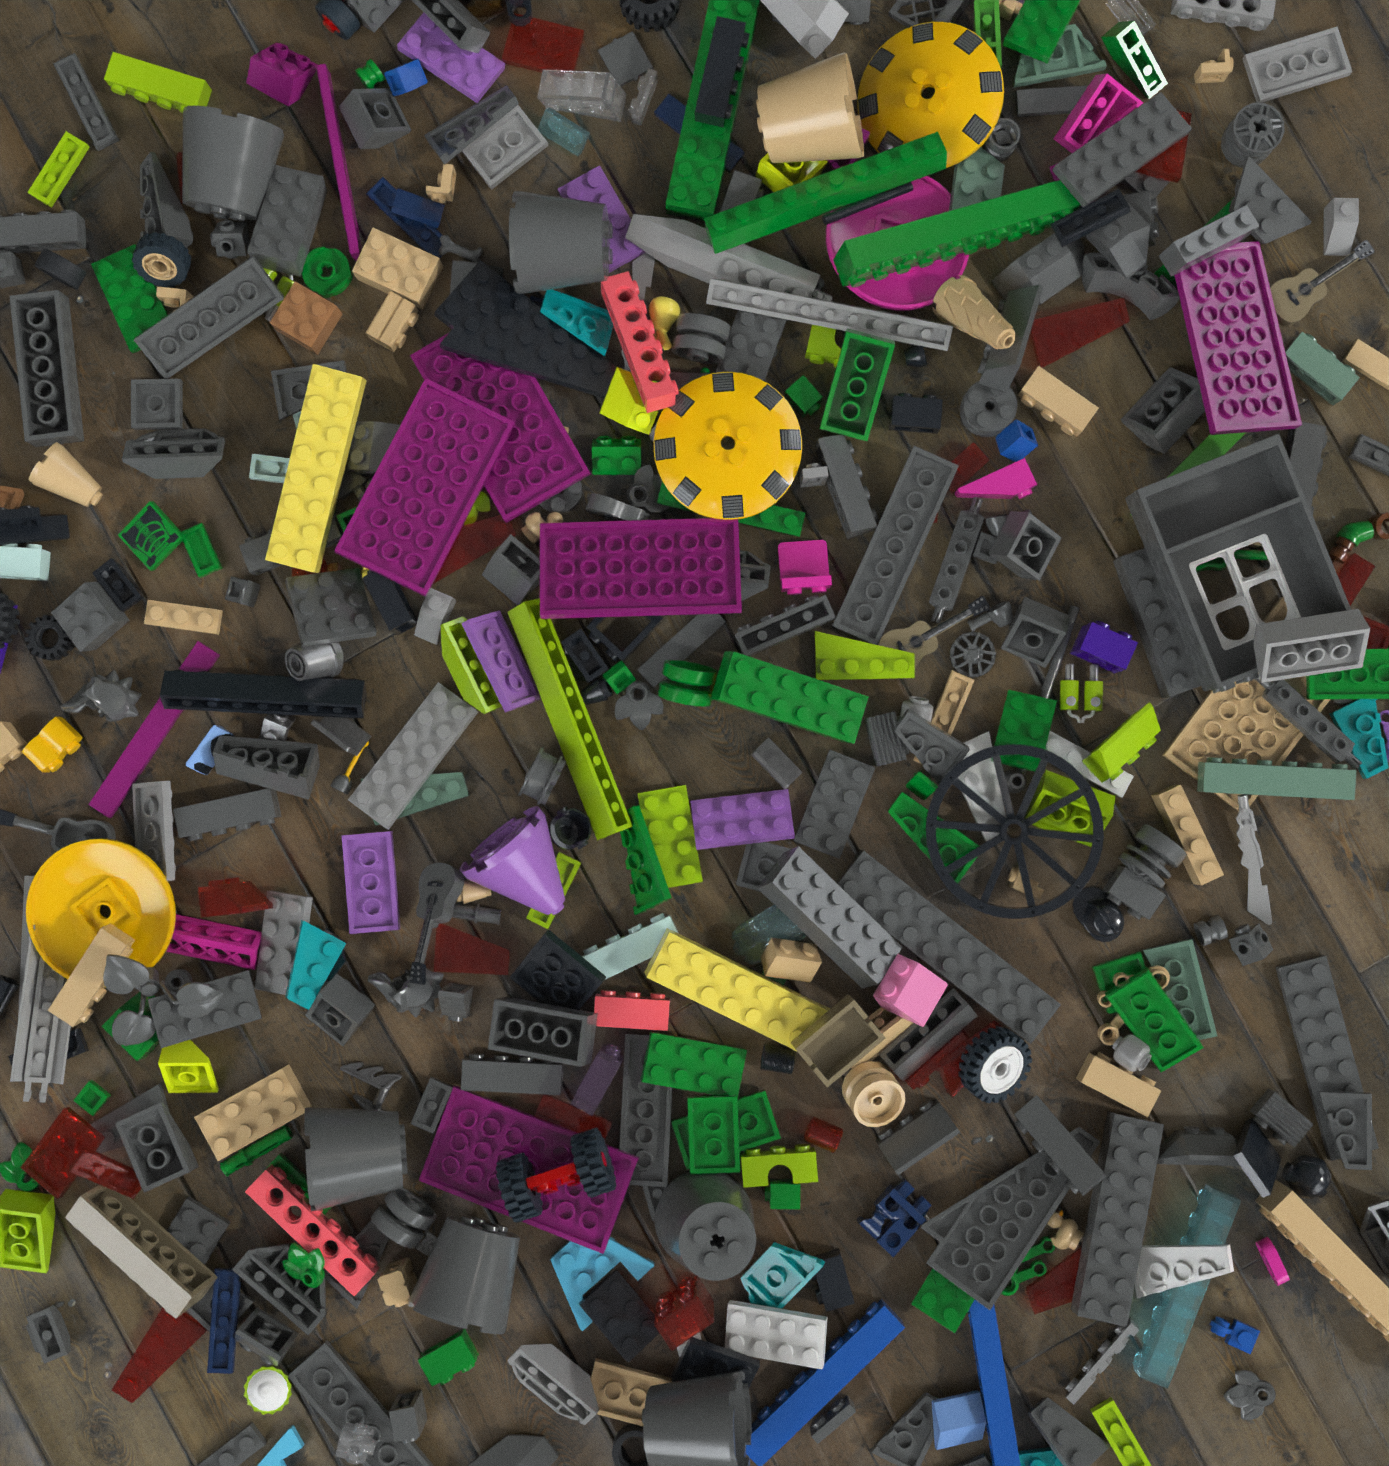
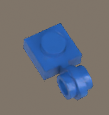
M1218 1316L1210 1322L1212 1326L1210 1331L1221 1337H1225L1227 1334L1225 1342L1228 1345L1251 1354L1260 1333L1257 1328L1235 1318L1231 1327H1229L1230 1322Z

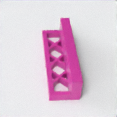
M176 914L172 939L178 944L170 943L166 952L255 970L262 932ZM190 944H197L202 949H196L192 947ZM214 949H221L226 954H220L216 952ZM238 954L250 955V960L244 959Z

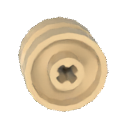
M875 1061L861 1063L851 1069L844 1078L842 1096L859 1123L867 1127L887 1125L896 1119L903 1110L905 1092L888 1066Z

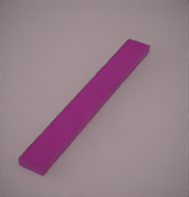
M326 64L317 65L316 69L348 246L352 258L357 262L362 251L331 74Z
M197 641L179 670L186 672H209L220 654L202 642ZM159 698L88 805L106 817L112 818L131 790L132 784H135L183 710L164 709L161 698Z

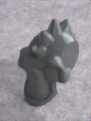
M113 670L106 677L102 675L91 677V681L84 684L73 697L64 704H61L60 707L66 712L79 713L89 706L92 710L97 709L101 718L105 716L107 721L114 722L126 717L138 716L139 713L135 704L142 694L130 690L133 681L132 677L119 680L117 672Z
M426 968L425 985L410 983L411 969H405L403 975L393 979L389 978L384 972H377L368 976V982L382 992L388 1003L391 1002L396 1007L397 1012L403 1013L409 1010L414 1017H418L422 1008L434 1012V999L438 998V992L441 989L439 984L444 974L433 972Z

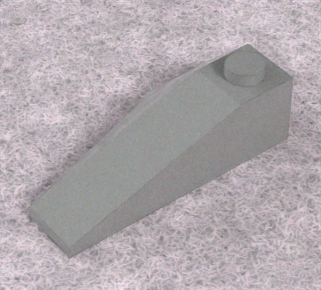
M760 0L797 42L815 59L834 40L849 14L837 0Z

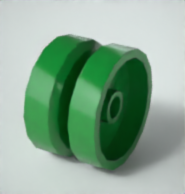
M673 659L665 660L662 674L669 680L660 682L658 696L685 705L710 706L712 691L706 686L715 684L718 671L699 663Z

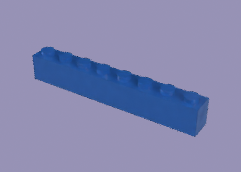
M882 1299L878 1303L873 1302L865 1311L866 1314L860 1320H854L848 1326V1332L843 1337L838 1336L831 1342L830 1349L825 1353L823 1369L810 1367L806 1372H800L793 1380L794 1384L788 1390L786 1388L781 1390L775 1398L776 1401L770 1407L765 1406L758 1413V1419L751 1424V1445H746V1454L757 1466H763L905 1328L903 1321Z

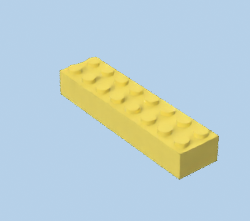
M316 364L312 365L265 560L314 573L320 572L366 385V380L363 377Z
M668 928L663 934L644 972L647 978L795 1051L796 1049L791 1042L830 1010V1008Z

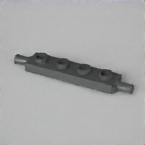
M973 497L970 510L960 511L929 603L935 608L930 620L933 623L935 621L936 624L941 622L944 611H953L985 520L979 514L983 502L980 498L978 500L977 497Z
M1259 678L1254 679L1265 688L1262 697L1332 761L1339 763L1345 760L1354 770L1362 764L1351 753L1355 743L1284 679L1261 683Z

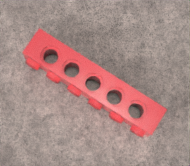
M629 271L609 276L607 281L601 282V294L645 410L649 413L675 405V396L679 393L676 381L670 379L669 374L671 372L667 359L663 360L661 356L663 351L660 340H655L653 322L651 319L647 320L645 315L647 314L645 302L638 297V284L636 280L632 281Z
M270 1165L245 1193L308 1253L315 1248H319L325 1260L324 1268L355 1296L378 1271L379 1267L377 1266L376 1259L369 1253L365 1254L353 1237H347L341 1231V1226L334 1219H328L322 1213L323 1209L311 1211L309 1200L304 1196V1190L299 1185L292 1184L286 1178L287 1175L281 1168ZM274 1188H278L283 1192L282 1199L274 1196ZM291 1206H298L301 1209V1216L294 1215L291 1211ZM309 1223L317 1224L320 1232L313 1233L309 1228ZM332 1240L336 1242L338 1250L329 1249L327 1241ZM345 1258H352L356 1262V1267H348L345 1263Z

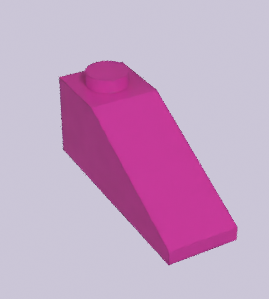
M1024 458L958 488L955 496L958 498L977 497L991 499H1012L1018 496L1020 500L1033 493L1032 489L1037 483Z

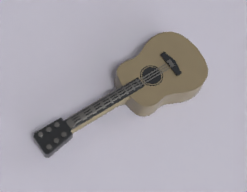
M1368 240L1363 241L1351 251L1352 253L1321 274H1318L1312 268H1307L1295 277L1284 278L1275 282L1270 289L1278 323L1283 326H1291L1299 322L1306 316L1312 305L1318 303L1327 295L1326 281L1357 260L1359 262L1374 254L1375 250Z
M980 596L967 605V608L932 628L925 621H917L908 628L895 629L885 633L878 645L915 653L916 667L924 656L933 653L938 648L937 635L972 615L974 617L989 610L990 606L985 597Z

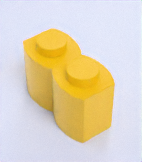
M54 717L25 746L22 753L41 772H55L63 765L64 762L62 760L67 754L71 755L79 749L81 745L79 742L83 737L63 717Z

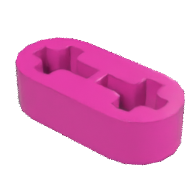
M1268 1237L1256 1241L1257 1249L1275 1284L1279 1286L1289 1281L1287 1271L1272 1241Z

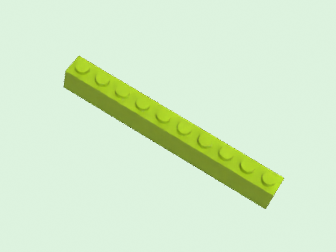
M540 598L523 602L507 613L587 816L590 819L596 839L600 840L633 827L551 619L540 618Z

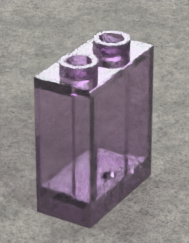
M610 1043L607 1046L601 1045L574 1094L571 1105L593 1116L623 1061L624 1055L620 1054L622 1051L620 1048Z

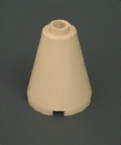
M58 442L54 443L44 453L46 457L42 462H37L29 476V482L33 485L86 507H89L91 504L95 506L103 496L100 492L102 487L68 450Z

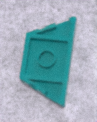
M773 1242L746 1270L740 1279L749 1294L751 1304L782 1309L824 1266L825 1261Z

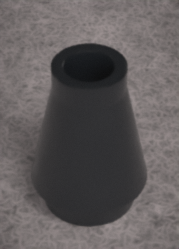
M597 678L580 691L585 705L607 701L608 697L613 696L611 687L605 678Z

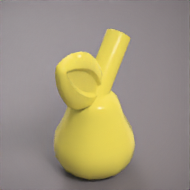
M659 296L653 298L650 302L648 311L654 325L655 334L653 335L655 340L659 339L662 348L669 350L672 344L667 332L678 319L680 307L675 300Z

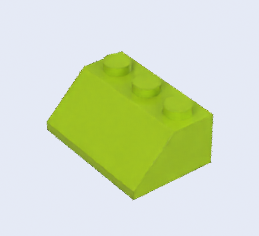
M1148 702L1132 714L1082 760L1101 783L1109 778L1112 781L1123 773L1121 767L1125 763L1131 765L1140 757L1138 751L1144 747L1147 750L1157 741L1154 736L1161 729L1153 705Z
M1046 770L1040 779L1024 819L1078 790L1079 787L1072 779ZM1091 787L1099 803L1105 829L1113 817L1115 796ZM1084 795L1031 824L1042 829L1093 835L1092 816ZM1076 841L1083 845L1092 847L1091 842Z

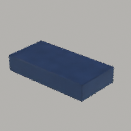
M398 188L391 212L438 228L445 205Z

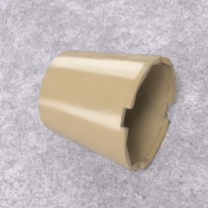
M840 53L758 86L756 105L760 117H757L759 132L764 135V149L766 152L768 151L772 163L864 157L860 115L855 116L852 100H856L857 95L847 53Z

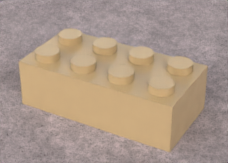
M288 1064L194 1118L217 1161H220L304 1114L305 1108L312 1107Z

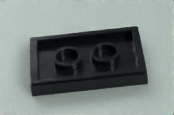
M1251 1118L1244 1123L1234 1158L1261 1197L1264 1198L1272 1193L1281 1157L1258 1124L1253 1120L1254 1118Z

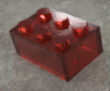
M697 1275L692 1279L691 1277L685 1278L678 1284L679 1288L673 1292L666 1291L657 1299L654 1325L671 1351L714 1322V1299Z

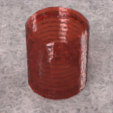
M814 1116L807 1127L804 1141L834 1153L841 1141L843 1128Z

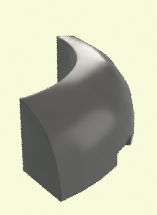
M1101 253L1085 254L1083 258L1081 277L1086 293L1104 292L1122 297L1142 310L1149 320L1159 318L1167 313L1180 299L1178 290L1163 275L1158 277L1148 271V265H1145L1126 280Z

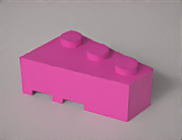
M1109 74L1095 75L1053 139L1070 153H1074L1123 119L1135 108L1141 106L1143 102Z

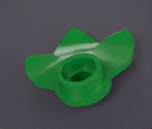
M19 1142L12 1151L11 1161L0 1163V1173L3 1179L9 1183H16L18 1188L23 1191L36 1189L41 1183V1174L49 1166L50 1157L48 1150L42 1149L34 1153L30 1146ZM30 1174L31 1180L26 1183L24 1180L25 1176Z
M293 1242L288 1250V1258L282 1262L284 1269L294 1279L302 1280L306 1286L317 1288L322 1284L325 1276L323 1269L325 1260L319 1248H315L308 1253Z

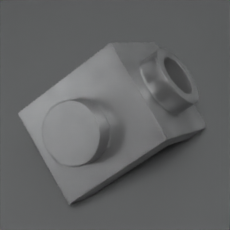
M268 714L264 718L259 739L286 741L289 729L295 722L296 717L293 715Z

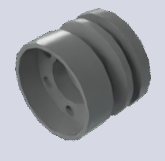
M1255 102L1244 106L1229 123L1222 135L1221 149L1225 158L1233 165L1241 168L1244 167L1241 165L1242 161L1249 156L1257 165L1261 164L1281 142L1284 135V120L1280 112L1264 102Z
M1143 824L1134 836L1141 847L1137 848L1129 844L1126 846V849L1133 857L1122 852L1118 858L1127 869L1142 878L1146 883L1162 889L1165 882L1158 874L1169 879L1171 874L1164 866L1167 864L1178 868L1187 854L1169 837L1152 826Z

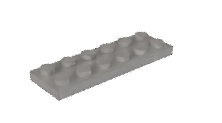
M438 682L348 800L389 830L477 715L478 711Z

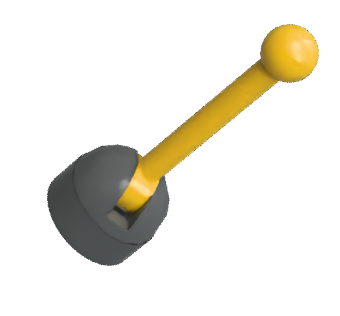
M363 749L357 756L354 755L345 774H340L333 779L331 787L348 795L352 787V781L349 776Z

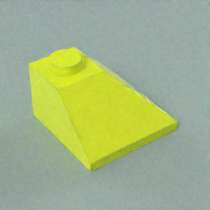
M616 367L599 413L628 428L649 435L658 410L646 412L632 373Z
M191 1040L162 1048L158 1065L168 1093H218L219 1088L209 1058Z

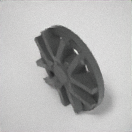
M967 632L955 639L951 645L949 656L953 668L958 673L969 678H976L986 674L995 663L996 652L989 637L980 632ZM968 636H975L972 644L967 639ZM979 637L984 640L980 647L976 645ZM961 639L967 644L965 649L958 643ZM987 643H988V645H989L991 651H985V650H983V648L985 647V645H986ZM955 647H957L962 653L954 656ZM983 654L991 655V661L982 659ZM963 657L964 662L957 666L955 659ZM981 663L988 664V667L982 671ZM968 664V673L961 670L960 667ZM974 664L977 665L978 669L976 674L972 673V665Z

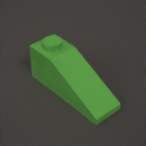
M974 0V33L990 46L1001 68L999 0Z

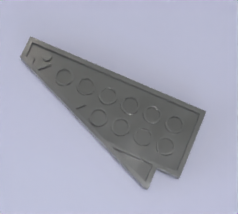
M1080 1127L1070 1132L1091 1157L1100 1141ZM1046 1152L1042 1154L1036 1153L920 1227L940 1242L926 1264L988 1310H991L1070 1189L1065 1183L1068 1178L1063 1172L1057 1174L1048 1162L1051 1158Z

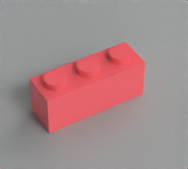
M601 990V994L595 995L594 1013H598L596 1026L668 1031L670 998H665L663 993H650V997L640 996L641 993L635 991H626V995H616L615 990Z

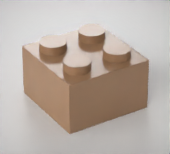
M295 281L271 319L270 324L279 333L318 355L343 314L335 304Z

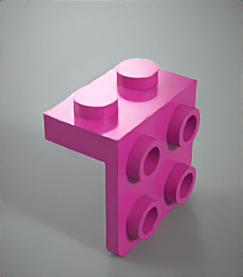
M812 540L779 544L778 557L781 592H787V595L802 594L803 590H812V593H824L826 589H830L832 579L831 575H829L826 541Z

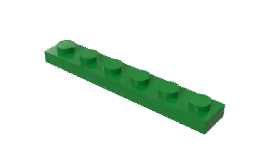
M662 481L657 504L693 512L679 503ZM772 505L759 514L738 519V523L800 537L805 513Z

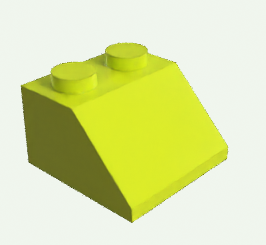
M767 153L760 160L755 176L762 179V182L769 189L776 192L819 176L828 161L772 163Z

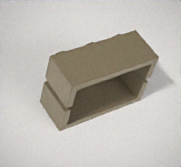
M847 994L796 1037L791 1044L828 1088L885 1039V1036L868 1018L857 1002Z

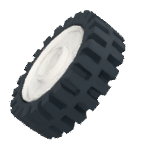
M1005 1027L988 1028L987 1033L985 1031L979 1033L980 1038L974 1037L972 1039L974 1044L966 1046L965 1049L968 1053H962L961 1059L964 1062H959L961 1083L975 1097L986 1103H991V1101L998 1103L999 1099L1002 1101L1006 1100L1007 1094L1010 1096L1015 1094L1014 1088H1021L1020 1081H1026L1028 1076L1025 1075V1072H1030L1031 1069L1028 1065L1032 1063V1058L1029 1056L1031 1055V1050L1028 1048V1044L1017 1034Z

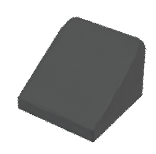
M231 576L225 600L254 607L260 584Z

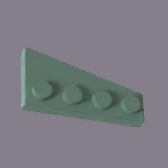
M463 772L431 774L397 819L470 796ZM373 819L375 826L380 825Z
M1190 938L1142 949L1151 966L1159 965L1169 972L1170 981L1164 990L1198 1039L1216 1037L1217 1032L1193 939Z

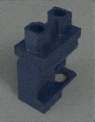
M905 1178L894 1187L890 1184L874 1202L876 1210L871 1213L872 1217L864 1219L862 1216H859L856 1219L858 1224L876 1239L892 1257L899 1252L920 1225L926 1221L924 1215L932 1206L922 1195L912 1204L906 1199L913 1192L914 1187ZM886 1218L890 1219L891 1221L881 1230L884 1220Z

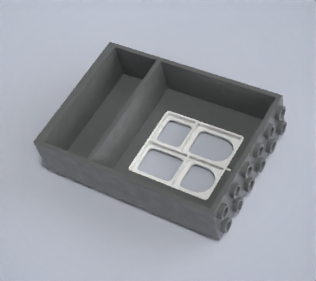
M1279 434L1140 488L1125 498L1203 691L1212 690L1213 694L1220 691L1223 692L1236 687L1234 682L1240 684L1259 678L1253 643L1256 624L1265 622L1258 616L1249 594L1250 587L1270 579H1275L1287 605V615L1284 620L1351 610ZM1259 542L1263 546L1270 567L1263 572L1245 578L1239 570L1234 552ZM1221 557L1225 561L1237 593L1234 597L1216 604H1210L1197 575L1196 567ZM1240 605L1244 608L1248 617L1249 630L1243 638L1231 640L1226 638L1220 631L1216 615Z

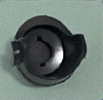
M567 806L557 811L558 815L549 824L552 843L563 850H571L575 847L579 850L588 845L587 840L591 836L589 817L576 808L568 809Z
M1302 1155L1292 1163L1287 1162L1283 1168L1282 1176L1287 1180L1291 1189L1298 1197L1313 1199L1322 1198L1326 1195V1189L1331 1183V1173L1325 1161L1321 1158Z

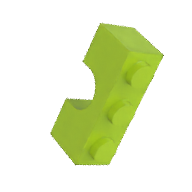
M812 325L805 358L810 359L809 361L814 364L831 363L836 368L841 350L835 342L836 329Z
M797 1144L793 1149H785V1146H772L767 1151H760V1148L754 1147L745 1150L746 1152H741L743 1188L768 1186V1173L776 1165H785L791 1170L793 1184L818 1182L816 1151L814 1147H810V1144Z

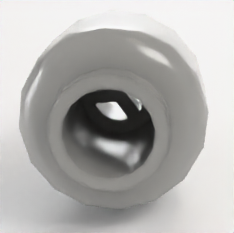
M910 696L908 700L903 701L900 712L901 717L908 708L931 723L933 706L929 703L928 699Z
M1132 1034L1124 1038L1120 1036L1112 1046L1115 1050L1114 1060L1130 1072L1142 1071L1152 1057L1149 1045Z

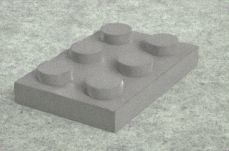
M517 105L461 152L492 190L548 146V142L519 105Z

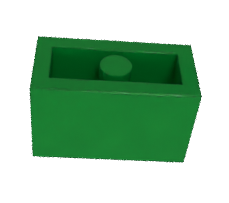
M463 1328L421 1352L417 1361L433 1387L438 1383L440 1385L448 1383L454 1378L453 1375L459 1371L465 1373L476 1365L475 1362L479 1353L467 1331Z

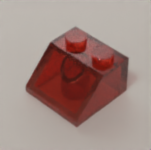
M239 877L224 879V881L223 879L208 881V886L198 887L201 917L240 914L273 908V903L251 881L240 882Z

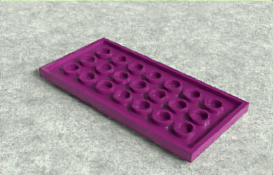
M1238 242L1176 274V284L1210 434L1220 435L1296 429L1300 427L1302 421L1260 243Z
M448 334L410 355L423 379L427 378L515 422L484 484L506 523L591 474L535 377L440 348V343Z
M425 378L334 550L335 553L426 597L501 453L515 422Z
M702 518L540 523L541 619L742 613L738 519Z
M455 1085L450 1094L419 1181L509 1216L498 1186L499 1180L496 1176L498 1173L496 1171L497 1161L519 1153H525L536 1175L573 1163L574 1156L571 1151L570 1141L571 1136L578 1133L474 1092L461 1090V1087ZM605 1144L615 1171V1190L590 1198L587 1192L584 1191L583 1184L581 1183L571 1187H567V1184L558 1186L557 1192L544 1195L543 1192L541 1193V1200L543 1202V1212L541 1215L521 1222L604 1254L639 1157Z

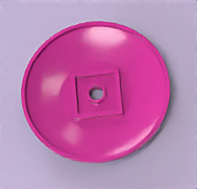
M925 176L911 181L913 191L826 225L827 251L837 275L838 272L833 259L845 240L948 212L951 194L940 183ZM960 253L948 261L936 260L933 264L924 268L915 266L903 274L894 272L879 281H875L873 278L866 280L861 286L852 287L849 285L847 287L863 300L882 308L901 311L919 309L934 303L933 300L936 292L945 281L951 277L956 280L960 278L958 275L963 274L969 255Z

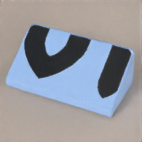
M213 725L186 762V766L201 774L208 775L215 766L213 750L219 735L235 736L222 726Z

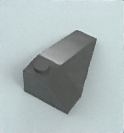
M150 151L140 165V194L145 196L143 209L140 210V218L145 219V232H140V238L144 237L147 233H165L168 236L175 237L185 247H188L193 242V232L190 228L189 219L155 152Z

